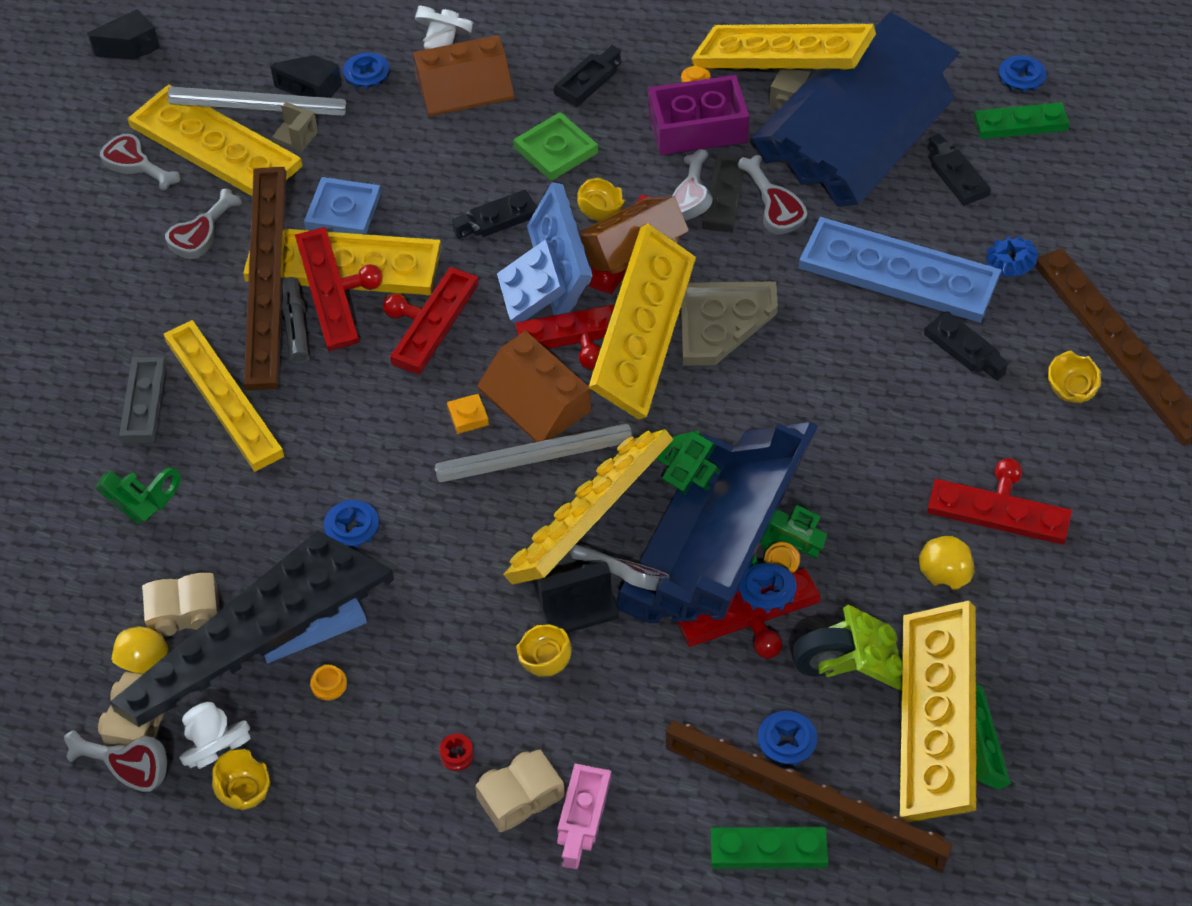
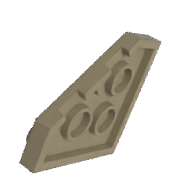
M776 281L688 283L681 304L683 366L716 365L776 316L778 310Z

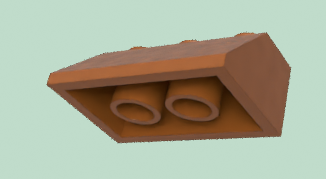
M499 35L413 52L416 79L429 117L514 99L506 54Z
M676 197L645 198L579 231L587 260L597 271H610V274L627 269V263L630 261L640 227L646 224H650L675 243L679 242V236L689 230Z
M524 331L499 349L477 385V389L535 442L555 438L591 412V389L588 388L589 386L527 331Z

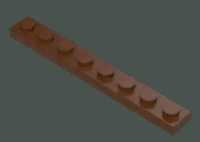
M285 167L253 168L244 386L246 391L279 389L287 177Z
M1063 248L1038 257L1035 268L1182 446L1192 443V401Z
M672 720L666 731L667 750L936 871L944 872L953 844L946 842L939 834L921 831L910 826L901 817L885 815L874 810L867 802L849 799L840 795L831 786L813 783L804 779L795 770H784L769 763L763 756L741 751L735 748L729 741L720 738L714 739L705 735L691 724H681Z

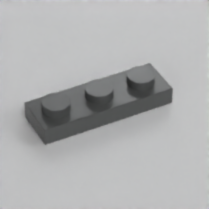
M132 357L119 432L122 444L155 443L167 367L165 357Z

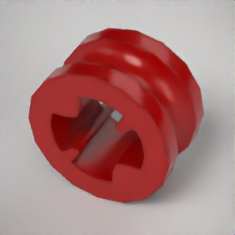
M451 734L441 741L439 751L444 767L452 771H462L468 768L474 758L470 739L462 734ZM456 747H462V757L457 754V758L450 757L451 748L456 751Z

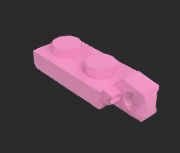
M574 764L557 828V844L565 845L562 854V867L578 870L582 850H592L612 778L611 770Z

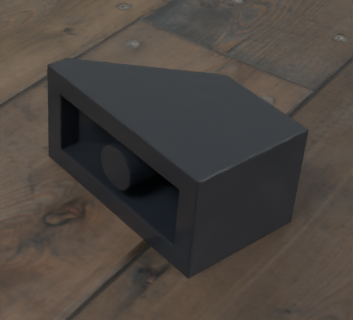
M138 9L87 33L92 52L96 57L136 60L160 48L155 27Z
M316 55L276 62L270 66L274 87L292 95L331 98L342 86L339 65Z

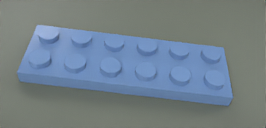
M823 217L819 218L799 259V269L942 312L948 311L952 315L979 323L983 320L1001 273V269Z

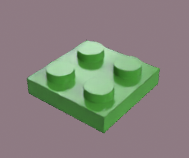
M561 112L513 139L514 149L550 181H553L598 153V144Z

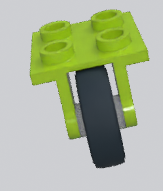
M849 604L843 607L844 621L828 628H820L800 637L793 645L795 666L804 675L832 677L837 674L858 670L902 691L903 661L899 656L896 644L898 638L895 630L891 625Z

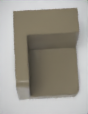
M284 102L281 106L284 123L273 135V141L303 151L318 133L315 113Z

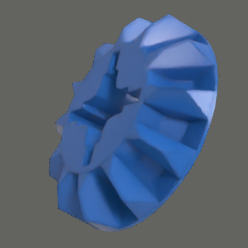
M375 53L357 54L348 59L343 66V75L345 76L346 83L353 84L355 89L364 86L367 90L371 85L379 87L380 82L387 81V76L390 73L388 61L383 56Z
M1019 55L1009 57L1001 63L998 77L1002 79L1003 86H1010L1012 91L1021 89L1025 93L1028 89L1036 91L1038 86L1044 85L1047 73L1040 61L1029 56ZM1025 71H1027L1026 75H1024L1023 77H1018V76H1017V75L1020 76L1022 73H1024Z
M1007 235L1005 241L995 240L994 246L988 248L986 259L988 266L1001 269V276L1015 277L1029 272L1036 265L1038 252L1032 240L1024 241L1021 235L1016 239H1010ZM1009 251H1014L1016 255L1015 261H1012V258L1008 255Z
M349 500L341 502L332 507L324 519V531L327 536L346 546H354L357 549L364 542L371 543L372 536L378 533L379 518L377 512L371 505L363 501ZM356 517L358 527H354L352 531L347 533L346 525H350Z
M764 563L748 569L739 591L742 601L748 602L753 611L757 608H762L768 614L771 609L778 608L782 611L785 604L793 603L797 585L793 574L789 570L777 564ZM774 583V592L768 591L766 594H762V588H768L769 585L772 586Z
M780 711L773 713L762 722L758 731L759 748L762 749L767 760L772 759L776 761L780 767L784 764H793L796 767L805 759L809 760L817 747L818 737L814 725L808 718L797 712ZM796 733L794 746L786 743L784 746L781 745L779 747L781 734L788 737Z

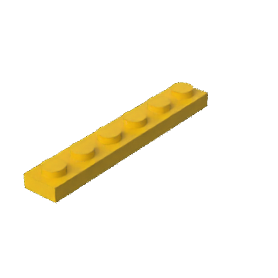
M191 320L164 333L166 343L253 471L256 472L283 458V449L194 321Z

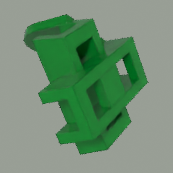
M699 430L673 436L674 440L656 458L658 462L668 467L662 477L663 483L667 486L669 484L674 486L684 496L693 483L708 492L710 486L707 484L714 473L719 475L721 472L719 467L708 461L717 444L702 437V433ZM672 448H674L668 459H666ZM704 466L699 475L696 477L701 467Z
M171 467L164 469L148 487L141 484L136 479L137 476L134 473L120 478L113 471L109 470L107 474L103 473L95 489L133 522L140 524L145 522L157 510H162L176 493L181 479L178 470ZM172 475L171 486L167 491L162 492L163 482L168 476Z
M796 505L790 515L777 510L760 545L763 546L766 553L772 544L784 541L794 545L799 553L802 552L817 559L819 551L823 550L827 533L816 528L821 516ZM756 555L750 565L751 567L759 564Z

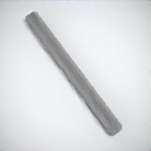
M169 87L168 102L173 105L282 112L281 106L284 102H288L313 111L315 115L343 117L346 113V100L339 98Z
M625 423L436 463L435 473L439 482H446L620 445L625 439L632 436V431L629 424Z

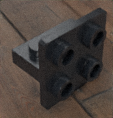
M585 561L552 570L544 578L532 580L547 625L551 624L569 633L619 618V611L611 593V572L606 561L597 564Z

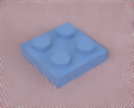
M321 177L304 220L305 229L314 230L326 227L327 232L367 234L382 194L380 185Z
M546 239L497 273L508 315L513 323L527 320L567 292L554 246Z

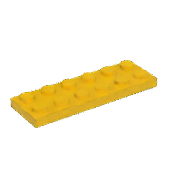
M874 24L714 25L693 55L692 61L694 66H701L711 70L717 68H733L736 70L743 68H759L761 70L769 68H785L787 70L796 68L849 70L855 69L876 32Z
M169 84L127 118L132 129L252 196L253 168L285 167L287 181L302 167L301 157L210 107L169 104L168 90L169 87H172Z
M650 224L640 227L588 387L639 420L648 415L696 259L693 254Z
M285 229L283 279L294 277L299 280L300 286H309L295 235L311 230ZM327 232L341 278L358 274L359 270L367 264L378 266L383 273V281L378 288L368 290L360 286L351 290L431 296L441 252L440 240ZM250 251L243 272L245 282H248Z
M666 429L654 433L647 431L638 438L634 439L631 436L625 439L617 447L619 453L613 459L609 458L596 469L598 475L592 481L588 480L575 491L577 497L571 503L561 506L554 513L555 520L549 526L546 525L539 529L532 536L534 542L527 550H520L509 561L511 566L503 574L511 584H517L544 578L674 440Z
M970 601L903 615L900 817L907 822L976 811V607Z

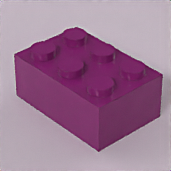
M736 75L648 87V115L660 155L748 142L749 113Z

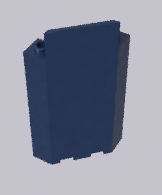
M891 11L875 27L876 35L855 69L816 70L752 137L766 163L787 160L801 185L823 182L838 207L859 205L955 98L942 72L961 52Z
M811 422L781 425L778 423L776 427L747 430L737 447L726 444L722 439L713 438L703 433L702 437L717 444L708 461L719 467L721 472L719 475L714 473L707 484L710 486L708 492L694 483L685 496L680 494V491L677 489L639 564L670 575V581L663 578L657 591L640 588L625 581L619 593L617 609L648 623H658L661 617H672L674 622L696 621L699 615H711L710 617L713 620L724 619L818 425ZM704 466L701 467L696 477L699 475Z

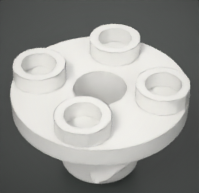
M418 6L415 16L417 22L428 26L426 38L423 40L425 49L453 44L455 34L471 35L473 22L458 18L459 14L454 11L442 9V13L439 14L435 13L434 9L426 6Z
M204 702L187 711L182 718V722L185 725L184 735L186 739L193 741L195 745L181 754L179 758L184 766L189 765L190 768L197 766L200 769L219 758L216 753L217 751L229 746L231 749H234L251 739L248 733L250 727L246 720L227 727V717L224 711L217 708L214 703Z

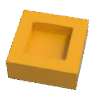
M479 394L447 402L448 412L457 434L489 425L488 417Z

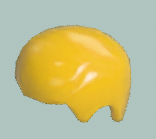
M601 178L586 180L580 186L577 193V203L580 211L586 218L597 222L621 211L626 201L622 199V189L620 187H614L609 181Z
M1066 351L1056 356L1049 365L1048 380L1053 393L1065 402L1080 404L1089 401L1101 387V371L1090 356L1083 357L1076 355L1073 351Z
M941 536L926 542L918 556L921 573L934 586L946 584L953 590L959 589L969 583L975 573L973 557L969 546L953 536Z
M549 624L536 625L525 632L516 649L519 662L526 671L537 677H551L561 672L569 663L572 646L564 629Z
M140 626L128 628L122 631L115 640L112 662L122 669L144 674L168 654V644L161 634L151 628Z
M246 749L229 750L222 754L212 768V788L216 797L223 804L235 810L254 808L266 798L270 788V778L268 771H266V764L264 762H257L253 759L251 752Z

